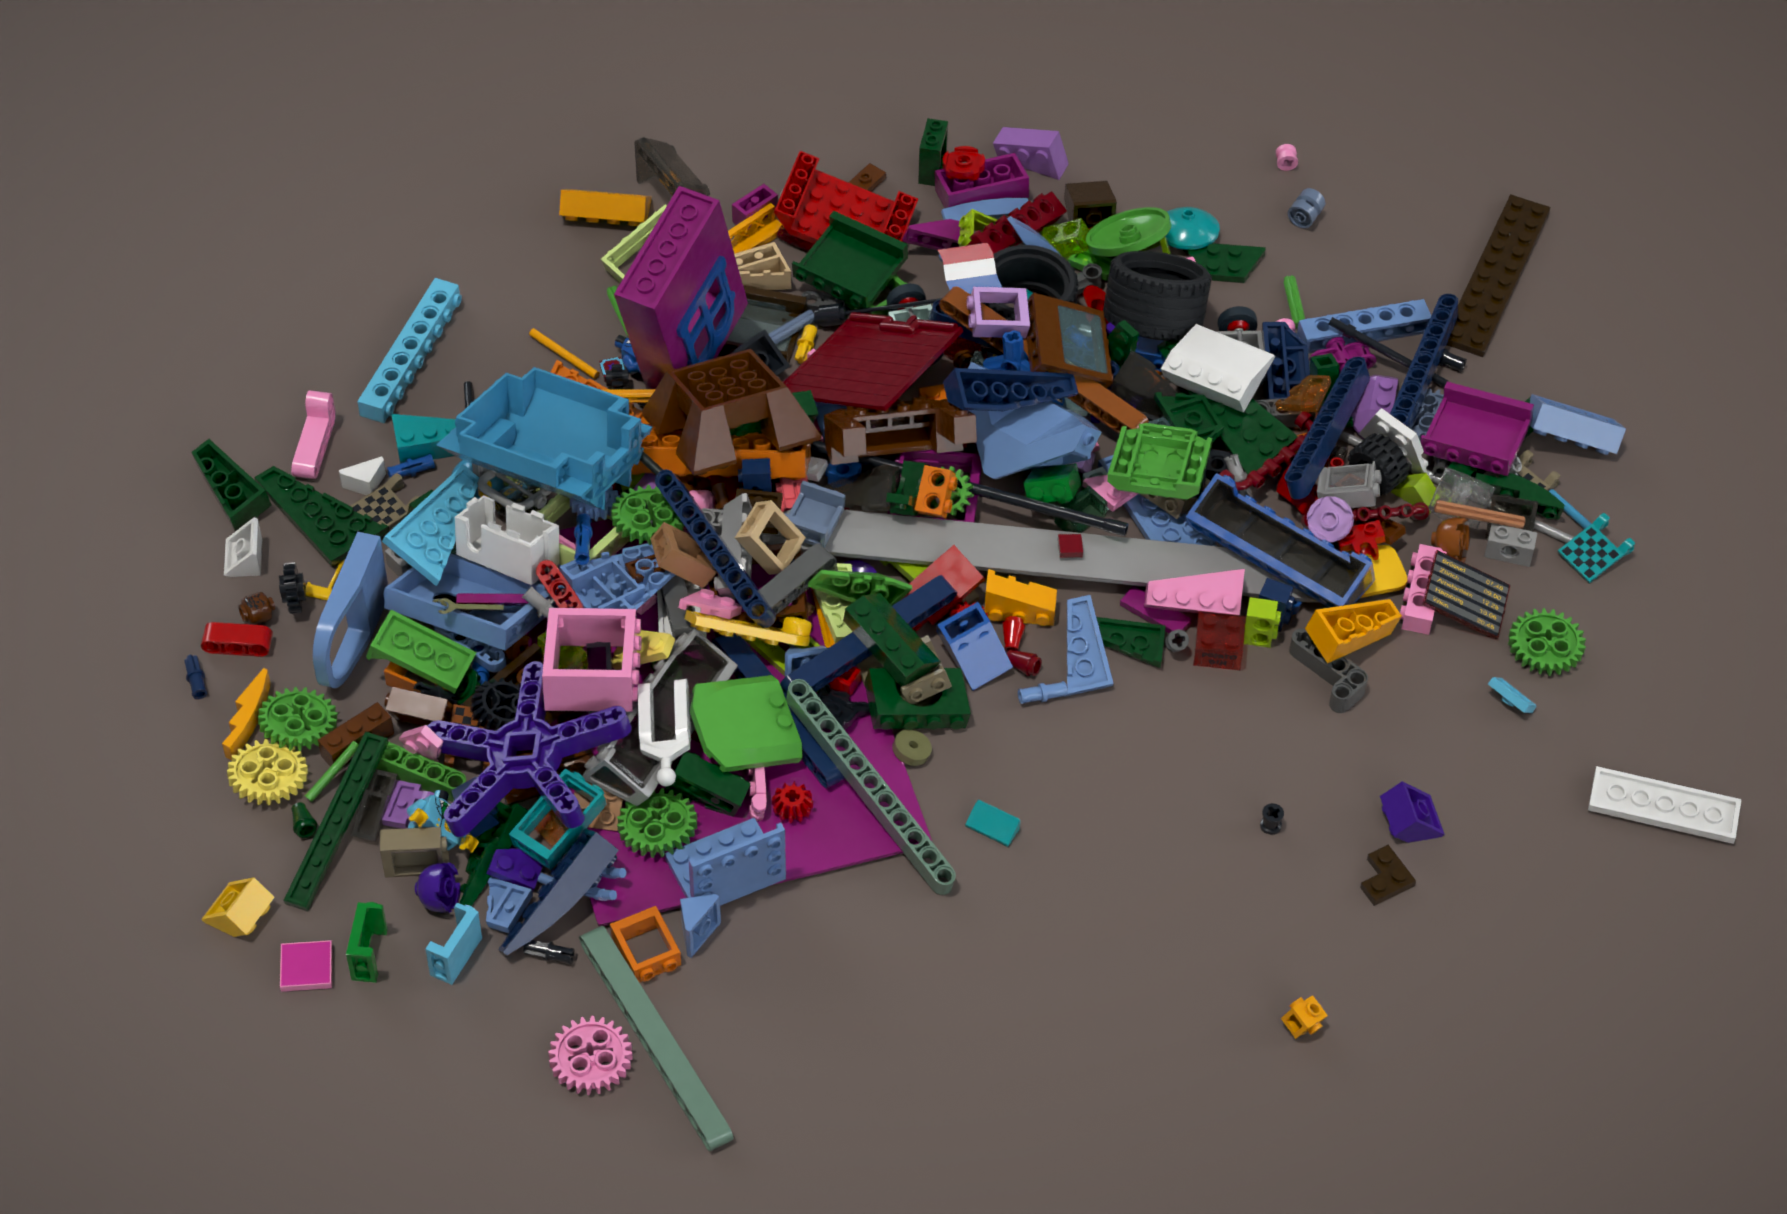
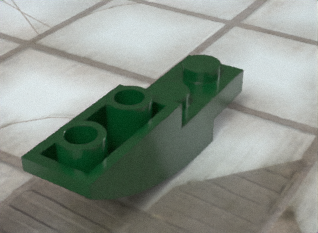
M1477 473L1472 484L1471 492L1478 493L1481 496L1500 498L1503 501L1516 502L1514 510L1521 511L1524 514H1535L1546 519L1559 520L1565 505L1549 491L1530 480L1512 473H1508V476L1499 474L1498 478Z

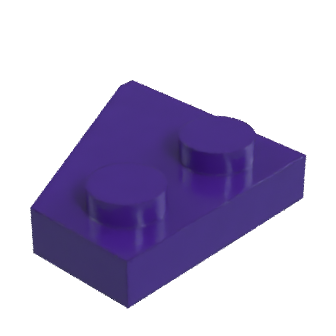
M496 849L486 874L502 881L529 888L533 892L543 865L520 849Z

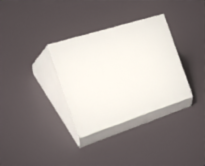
M252 518L226 538L224 576L226 577L261 576L262 535L257 518Z

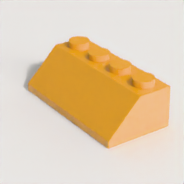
M561 189L559 215L565 216V220L578 221V217H585L586 222L599 223V219H607L608 224H620V221H628L630 226H639L641 222H645L648 219L651 196Z

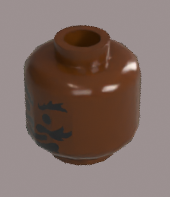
M257 592L242 598L238 609L244 623L248 622L250 625H258L272 618L275 604L272 597L267 598L263 592Z

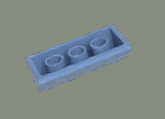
M1534 394L1531 395L1530 403L1534 404L1530 426L1534 429L1533 432L1543 436L1550 433L1555 435V439L1567 442L1568 439L1576 441L1575 445L1588 449V446L1596 448L1595 451L1608 455L1609 452L1617 454L1626 428L1615 419Z

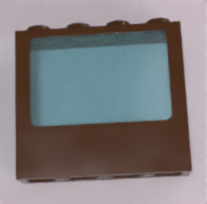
M1033 293L1027 300L1030 327L1026 338L1030 372H1044L1047 368L1096 380V382L1107 389L1113 382V374L1111 372V357L1109 356V340L1106 334L1104 311Z

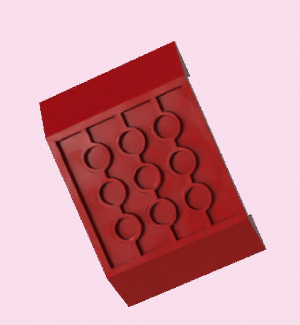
M799 151L774 210V214L788 234L815 244L829 227V216L833 211H836L902 241L918 198L898 191L895 201H892L816 170L820 158Z

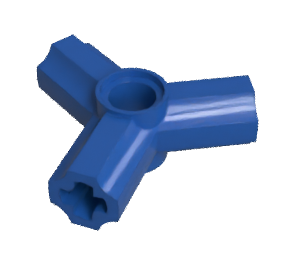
M1015 330L1005 332L1002 336L1004 355L986 358L983 362V367L989 370L1030 371L1028 355L1024 351L1023 336H1021L1019 331Z

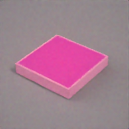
M332 940L281 944V992L332 988Z

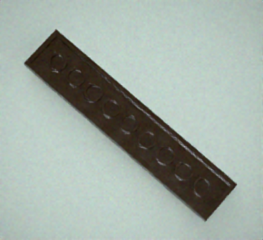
M1510 194L1458 304L1457 320L1446 344L1447 346L1480 357L1484 356L1550 213L1551 207Z

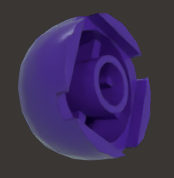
M449 862L433 864L425 868L420 874L418 881L415 883V893L425 908L433 912L450 913L452 912L451 909H454L456 903L459 902L461 886L460 882H455L454 875L459 874L453 864Z

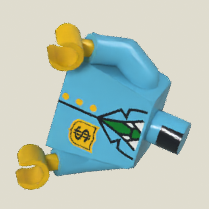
M436 790L434 795H430L424 800L419 799L407 808L406 812L410 820L408 828L441 827L442 837H447V850L458 844L460 849L465 850L467 848L473 853L479 844V841L471 835L456 837L451 833L444 819V812L451 805L448 803V792Z

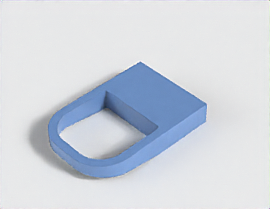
M357 532L319 619L313 644V665L317 682L321 686L338 688L347 680L367 648L384 609L385 598L383 593L385 587L388 586L380 536ZM346 614L348 629L331 666L330 649L332 640Z

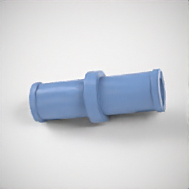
M1065 681L1048 685L1040 683L1036 687L1018 689L1020 704L1039 700L1047 702L1048 699L1066 697L1068 694Z

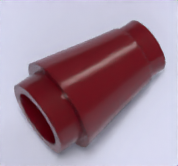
M1011 649L1007 652V656L1014 668L1027 676L1038 674L1042 665V659L1037 654Z

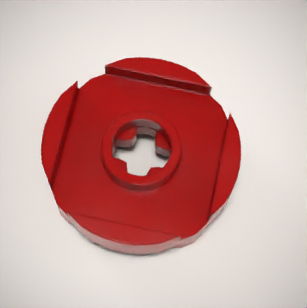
M958 146L954 148L953 152L949 153L947 151L943 156V170L949 179L957 178L975 181L979 179V175L985 169V156L983 153L982 155L979 154L978 149L974 147Z

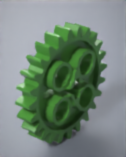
M639 485L637 491L629 488V494L622 492L621 498L616 497V503L612 504V525L616 526V532H622L623 538L630 536L631 542L639 539V544H642L646 540L651 545L650 538L663 522L683 531V526H685L657 486L655 489H651L650 485H647L646 489H642Z
M1545 608L1542 609V613H1538L1536 609H1533L1532 615L1526 611L1524 617L1518 616L1517 621L1513 622L1508 636V645L1511 646L1510 653H1516L1514 659H1522V667L1527 664L1530 665L1529 671L1537 668L1538 673L1541 675L1543 670H1547L1548 675L1551 676L1552 671L1555 670L1558 675H1561L1562 668L1569 672L1571 666L1575 668L1577 662L1581 661L1586 647L1584 646L1586 638L1582 637L1584 631L1578 630V623L1571 624L1572 617L1564 619L1563 612L1555 615V609H1552L1551 613H1547Z
M294 687L293 692L285 688L284 694L276 691L275 697L268 696V702L263 701L262 708H259L258 725H260V732H264L265 739L271 738V744L279 742V748L288 745V749L291 751L294 746H297L298 750L301 751L302 746H306L311 750L313 743L319 746L318 739L337 728L336 706L331 705V699L325 700V694L317 696L315 689L311 693L307 692V687L302 692L298 691L297 687Z
M661 788L659 793H655L654 790L650 797L638 806L626 801V808H621V816L617 817L618 833H620L621 841H625V847L632 846L633 853L640 849L641 856L650 852L652 858L656 852H659L661 857H664L665 851L674 854L673 848L683 849L682 842L689 844V837H694V830L697 829V813L695 812L694 805H690L689 798L683 799L682 793L674 796L673 790L665 794L664 788Z

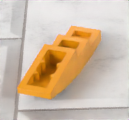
M265 668L260 671L235 701L238 712L229 721L231 733L222 743L225 757L232 760V755H238L237 749H243L258 724L259 708H262L263 701H267L271 683L268 670Z

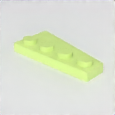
M837 563L838 571L852 572L851 564ZM812 588L834 642L837 643L853 632L843 621L845 608L852 604V602Z

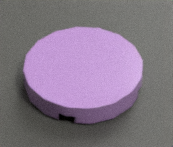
M1326 496L1317 499L1307 513L1309 530L1315 535V538L1321 541L1323 539L1329 542L1339 541L1350 533L1353 526L1354 515L1351 507L1345 500L1338 497Z

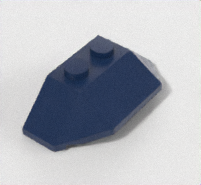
M1263 322L1262 341L1264 351L1275 355L1265 374L1264 392L1266 398L1299 397L1311 387L1308 346L1289 328L1286 322Z

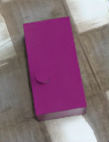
M1011 153L985 159V169L979 175V179L975 181L957 178L949 179L946 177V172L943 169L935 170V191L944 208L989 199L1029 198V176L1017 155Z

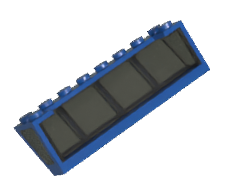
M1216 473L1186 515L1188 526L1329 608L1355 604L1375 581L1373 563L1368 556L1362 553L1358 555L1355 552L1349 554L1346 551L1340 552L1334 549V546L1329 541L1324 539L1321 541L1315 538V535L1308 529L1303 528L1301 530L1289 518L1284 517L1282 519L1271 508L1267 506L1263 508L1256 504V500L1252 497L1239 494L1235 481L1227 475L1221 476Z

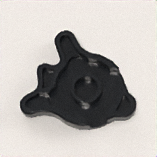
M829 684L817 691V696L843 729L851 726L857 717L870 714L867 702L849 701L850 695L847 692L835 691ZM814 710L807 711L809 714H817Z

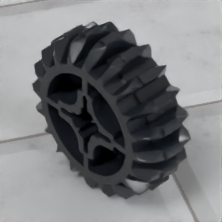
M503 677L499 681L492 678L489 682L485 681L475 690L471 699L470 712L473 713L472 720L478 721V727L497 731L503 725L515 720L521 683L514 685L512 679L505 682Z

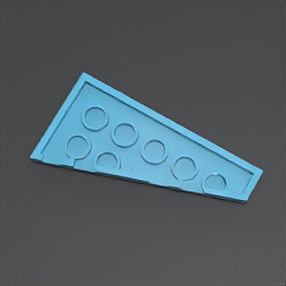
M465 465L460 466L382 540L385 545L435 586L438 585L441 579L442 572L456 541L455 516L467 508L466 503L473 499L478 487L479 477Z

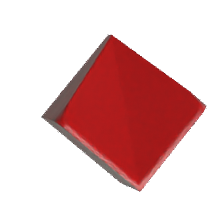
M852 667L840 677L835 678L829 685L833 690L847 692L851 696L861 682V669Z

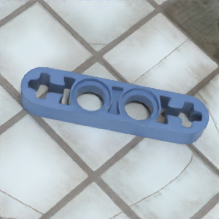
M433 625L435 632L471 650L477 645L483 646L484 649L477 652L473 660L488 671L499 672L505 668L506 658L501 649L468 637L461 641L456 640L455 637L459 634Z

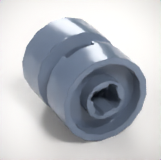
M1304 189L1288 210L1289 220L1299 228H1309L1325 207L1326 203L1323 195L1315 189Z

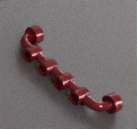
M1303 411L1296 418L1295 425L1301 430L1308 429L1309 432L1314 416L1308 411ZM1307 433L1304 436L1299 435L1289 447H1283L1273 459H1267L1257 471H1251L1245 480L1241 482L1235 481L1237 491H1243L1251 486L1259 489L1265 482V475L1269 474L1271 477H1275L1281 470V463L1285 462L1287 465H1290ZM1227 469L1223 470L1219 474L1221 476L1227 475L1231 477L1233 480L1235 478V476Z
M1418 502L1413 505L1403 504L1395 508H1390L1387 505L1370 510L1366 507H1361L1352 511L1354 515L1353 520L1357 522L1373 518L1385 520L1397 516L1401 519L1411 517L1415 521H1421L1428 517L1429 507L1423 502ZM1403 508L1407 510V514H1404ZM1382 509L1385 511V516L1381 513ZM1360 511L1364 514L1363 518L1360 516ZM1306 512L1301 518V524L1305 529L1309 530L1308 512Z

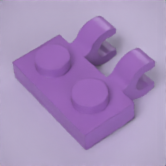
M398 780L383 815V825L406 829L410 823L406 812L407 808L417 800H424L428 796L434 795V793L422 791L421 784Z

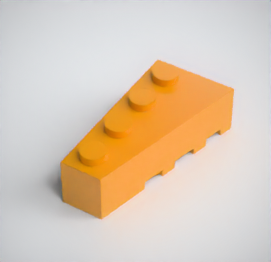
M1391 599L1315 610L1305 630L1326 662L1330 663L1391 635L1402 615Z

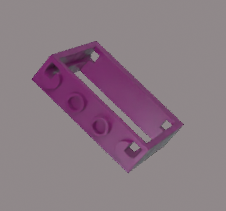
M933 450L903 452L900 453V458H895V462L902 464L903 461L920 462L932 467H944L948 470L952 466L955 468V471L960 469L963 472L971 473L970 482L980 484L982 464L979 454L960 452L936 453ZM893 473L892 487H895V491L890 493L897 492L901 475ZM978 496L968 497L967 501L971 504L966 507L965 521L943 520L975 523ZM888 508V514L901 515V514L890 513L891 508Z

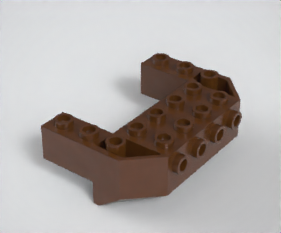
M913 397L912 401L905 402L903 399H897L886 411L847 406V408H839L824 415L825 447L832 465L859 462L858 457L930 449L936 453L962 451L963 444L977 442L976 415L969 410H962L949 403L947 399L929 400L925 399V397Z

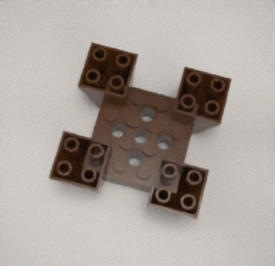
M752 349L667 371L642 410V416L659 435L670 434L672 431L684 428L676 455L694 476L704 475L709 471L725 469L730 465L737 464L729 429L737 428L742 424L760 421L761 432L779 451H788L793 447L809 445L814 441L822 439L821 434L788 387Z

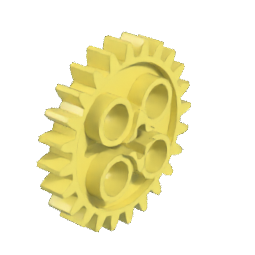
M267 739L264 740L263 744L255 740V746L253 747L245 744L246 750L237 749L238 755H232V762H228L227 776L229 786H233V793L239 792L240 799L247 796L249 803L257 799V805H260L263 800H266L268 805L271 804V800H275L280 804V798L282 797L290 800L289 794L297 795V788L303 789V782L307 781L306 758L302 757V752L295 751V746L291 751L287 748V745L279 748L278 742L269 744Z

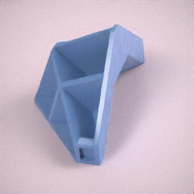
M973 362L968 367V369H987ZM1054 401L1004 412L969 410L976 415V444L983 472L995 480L1033 468L1060 466L1088 460L1091 458V452L1102 433L1085 417Z

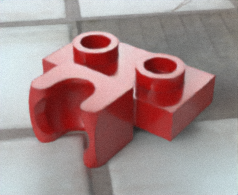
M1376 520L1352 526L1350 533L1337 541L1340 552L1352 550V552L1358 555L1360 553L1372 556L1373 560H1378L1379 551L1377 544L1384 543L1386 540L1380 521Z

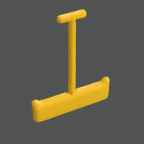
M345 559L339 563L328 588L307 582L306 596L327 601Z

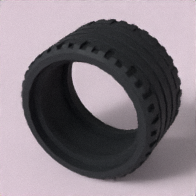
M1017 245L994 253L997 276L1002 288H1026L1029 291H1036L1052 298L1077 304V274L1069 261L1057 252L1040 246ZM983 303L1006 320L1015 321L1014 308L1003 303ZM1058 307L1062 343H1064L1066 339L1063 337V333L1066 329L1074 327L1076 311Z
M1154 251L1122 253L1111 261L1103 306L1104 318L1114 326L1125 320L1139 332V337L1164 341L1182 340L1196 324L1200 326L1204 324L1212 277L1202 265L1177 255Z

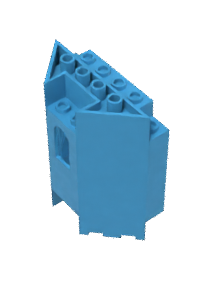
M533 367L522 378L505 373L496 380L492 386L457 415L455 419L456 427L436 445L464 461L605 511V491L614 483L626 487L630 486L632 481L631 469L633 464L638 465L644 450L641 447L642 441L647 435H650L652 426L643 424L640 418L629 415V399Z

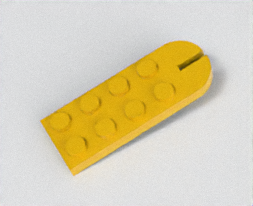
M686 610L684 618L696 630L710 632L712 628L713 631L719 632L721 635L733 637V633H736L742 639L755 641L756 637H758V640L778 646L779 642L809 646L812 628L811 622L797 617H786L782 629L771 626L761 628L756 623L727 619Z

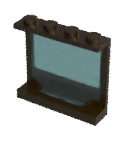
M743 286L748 305L718 356H726L764 329L767 333H770L806 312V297ZM800 330L775 344L788 363L790 362Z

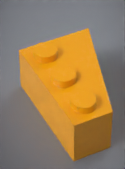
M988 569L985 613H987L989 620L1005 621V618L1009 616H1016L1022 618L1024 623L1054 626L1057 589L1034 582L1024 584L1016 581L1014 576L1009 575L1008 578L995 575L994 570Z

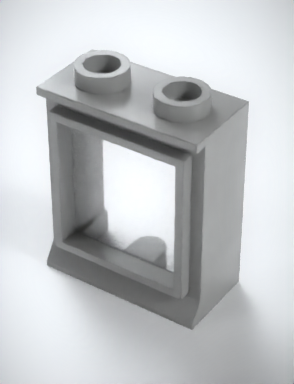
M1375 461L1370 465L1323 467L1318 480V499L1326 496L1338 497L1345 500L1351 508L1375 506L1376 497H1380L1381 471L1376 470Z

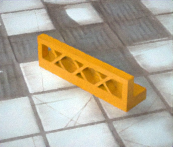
M772 203L728 230L730 240L735 236L731 241L734 254L766 245L777 238L778 230L782 224L775 218V206Z

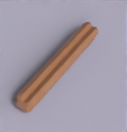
M1437 500L1434 511L1437 513L1520 529L1525 524L1524 516Z

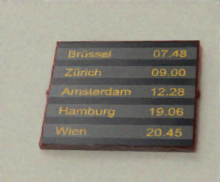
M1436 550L1430 574L1428 575L1422 605L1497 640L1503 615L1505 614L1510 584Z

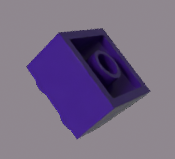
M1403 781L1380 795L1383 804L1382 811L1389 821V831L1395 838L1410 843L1439 838L1445 835L1431 795Z

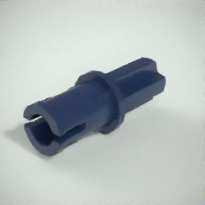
M190 654L184 660L187 670L186 680L190 683L193 698L202 699L208 694L204 683L205 673L201 670L198 656Z

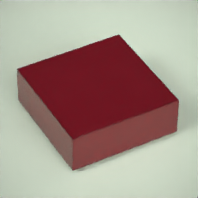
M1058 534L1060 558L1083 557L1081 534Z

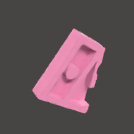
M1108 474L1083 480L1082 486L1112 512L1139 494L1117 490L1107 482Z

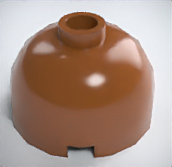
M1454 517L1443 520L1438 525L1436 532H1432L1431 545L1441 548L1447 552L1446 555L1464 563L1467 557H1462L1463 550L1468 551L1470 540L1469 525H1464L1468 519Z

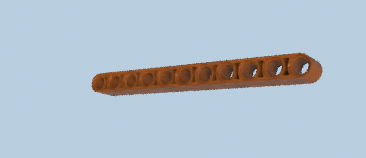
M955 286L942 298L939 306L945 314L972 332V328H969L968 325L971 310L967 309V296L971 295L962 288ZM980 303L982 320H1006L985 304ZM980 337L1003 353L1002 338ZM1023 338L1024 351L1028 355L1027 338ZM1047 368L1044 371L1051 373H1065L1050 368ZM1074 375L1078 394L1067 398L1120 434L1123 426H1127V430L1139 428V424L1149 423L1148 418L1143 413L1095 380Z

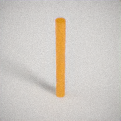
M535 328L531 329L529 336L593 379L598 378L599 371Z

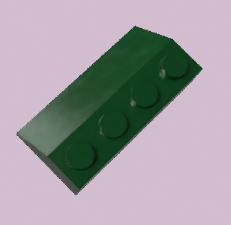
M881 593L863 595L845 608L843 619L845 624L901 687L918 680L941 663L938 657Z

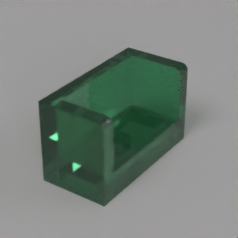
M1088 486L1077 493L1070 502L1063 503L1060 506L1104 518L1106 517L1108 503L1094 489ZM1058 517L1054 519V523L1065 532L1083 533L1091 527Z

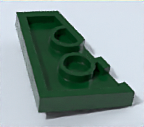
M1125 320L1119 322L1107 337L1109 340V356L1112 361L1118 364L1119 373L1117 377L1122 382L1130 377L1139 332Z

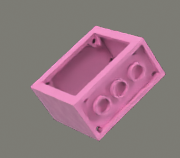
M549 608L542 674L545 711H601L613 706H621L626 712H633V702H638V687H634V685L639 684V670H636V667H640V653H637V650L641 651L642 637L637 636V633H641V619H636V609ZM610 642L611 646L623 647L622 670L558 669L560 646H586V643Z

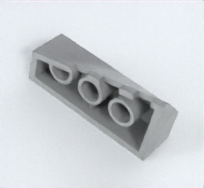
M743 493L724 505L723 515L719 516V526L722 529L721 538L751 578L752 556L735 539V536L752 510L747 493ZM718 573V577L714 578L715 591L719 592L720 597L736 599Z

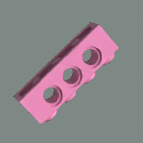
M1420 544L1418 553L1413 552L1410 565L1415 567L1414 570H1409L1407 583L1411 584L1410 588L1406 587L1403 601H1406L1407 605L1401 606L1400 614L1402 617L1400 619L1403 620L1401 629L1427 635L1430 633L1435 610L1423 605L1435 554L1438 551L1445 555L1447 553L1441 548Z

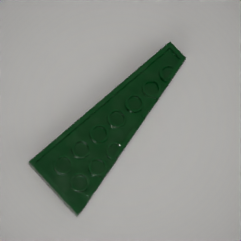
M1181 340L1162 341L1157 345V352L1164 362L1171 350ZM1187 390V392L1189 393V395L1197 394V393H1194V392H1192V391ZM1206 397L1224 426L1223 433L1219 437L1227 451H1230L1232 455L1238 454L1242 469L1247 473V476L1251 471H1257L1261 468L1267 459L1276 457L1283 447L1292 445L1298 437L1253 399H1251L1245 411L1241 412Z

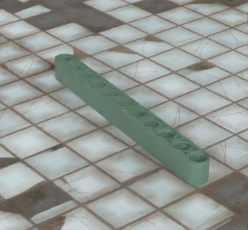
M802 679L793 680L788 686L786 696L789 707L931 889L940 895L949 893L956 878V873L952 866L810 685ZM794 692H800V693H802L803 695H802V696H796V695H794L793 693H794ZM814 710L817 714H809L807 711ZM827 728L830 729L832 732L826 733L823 732L821 729ZM836 747H844L846 750L839 751ZM851 765H857V766H859L861 769L855 770V769H852L850 766H851ZM864 784H873L875 788H867ZM886 802L889 804V807H883L879 803ZM894 821H901L904 825L898 826ZM914 839L918 841L919 844L913 845L908 840ZM929 858L933 860L934 863L928 864L923 859ZM945 877L949 882L943 883L938 878Z
M603 925L579 936L584 952L707 1150L712 1151L732 1141L734 1138L728 1123Z

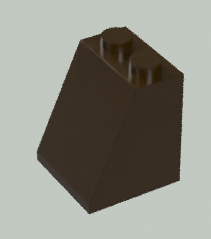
M1108 181L1065 184L1064 201L1072 235H1084L1088 228L1094 227L1102 220L1116 214L1117 201Z

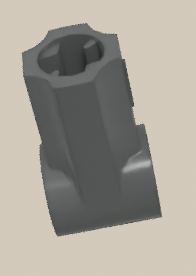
M1087 264L1084 266L1083 272L1077 274L1078 295L1083 293L1084 289L1090 285L1101 288L1102 269L1099 265Z

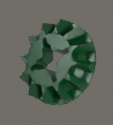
M473 669L467 670L455 692L458 698L452 697V699L458 700L457 705H463V702L481 686L479 683L481 676L478 675L477 671Z

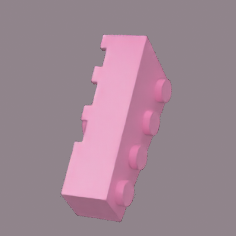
M1245 569L1149 581L1146 584L1144 607L1237 618L1240 615Z

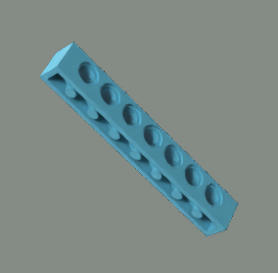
M434 278L358 399L360 416L385 423L388 416L393 414L396 403L403 398L405 389L408 384L413 382L417 369L422 367L425 356L432 351L435 340L441 336L446 322L451 320L454 309L459 307L462 295H460L458 284Z

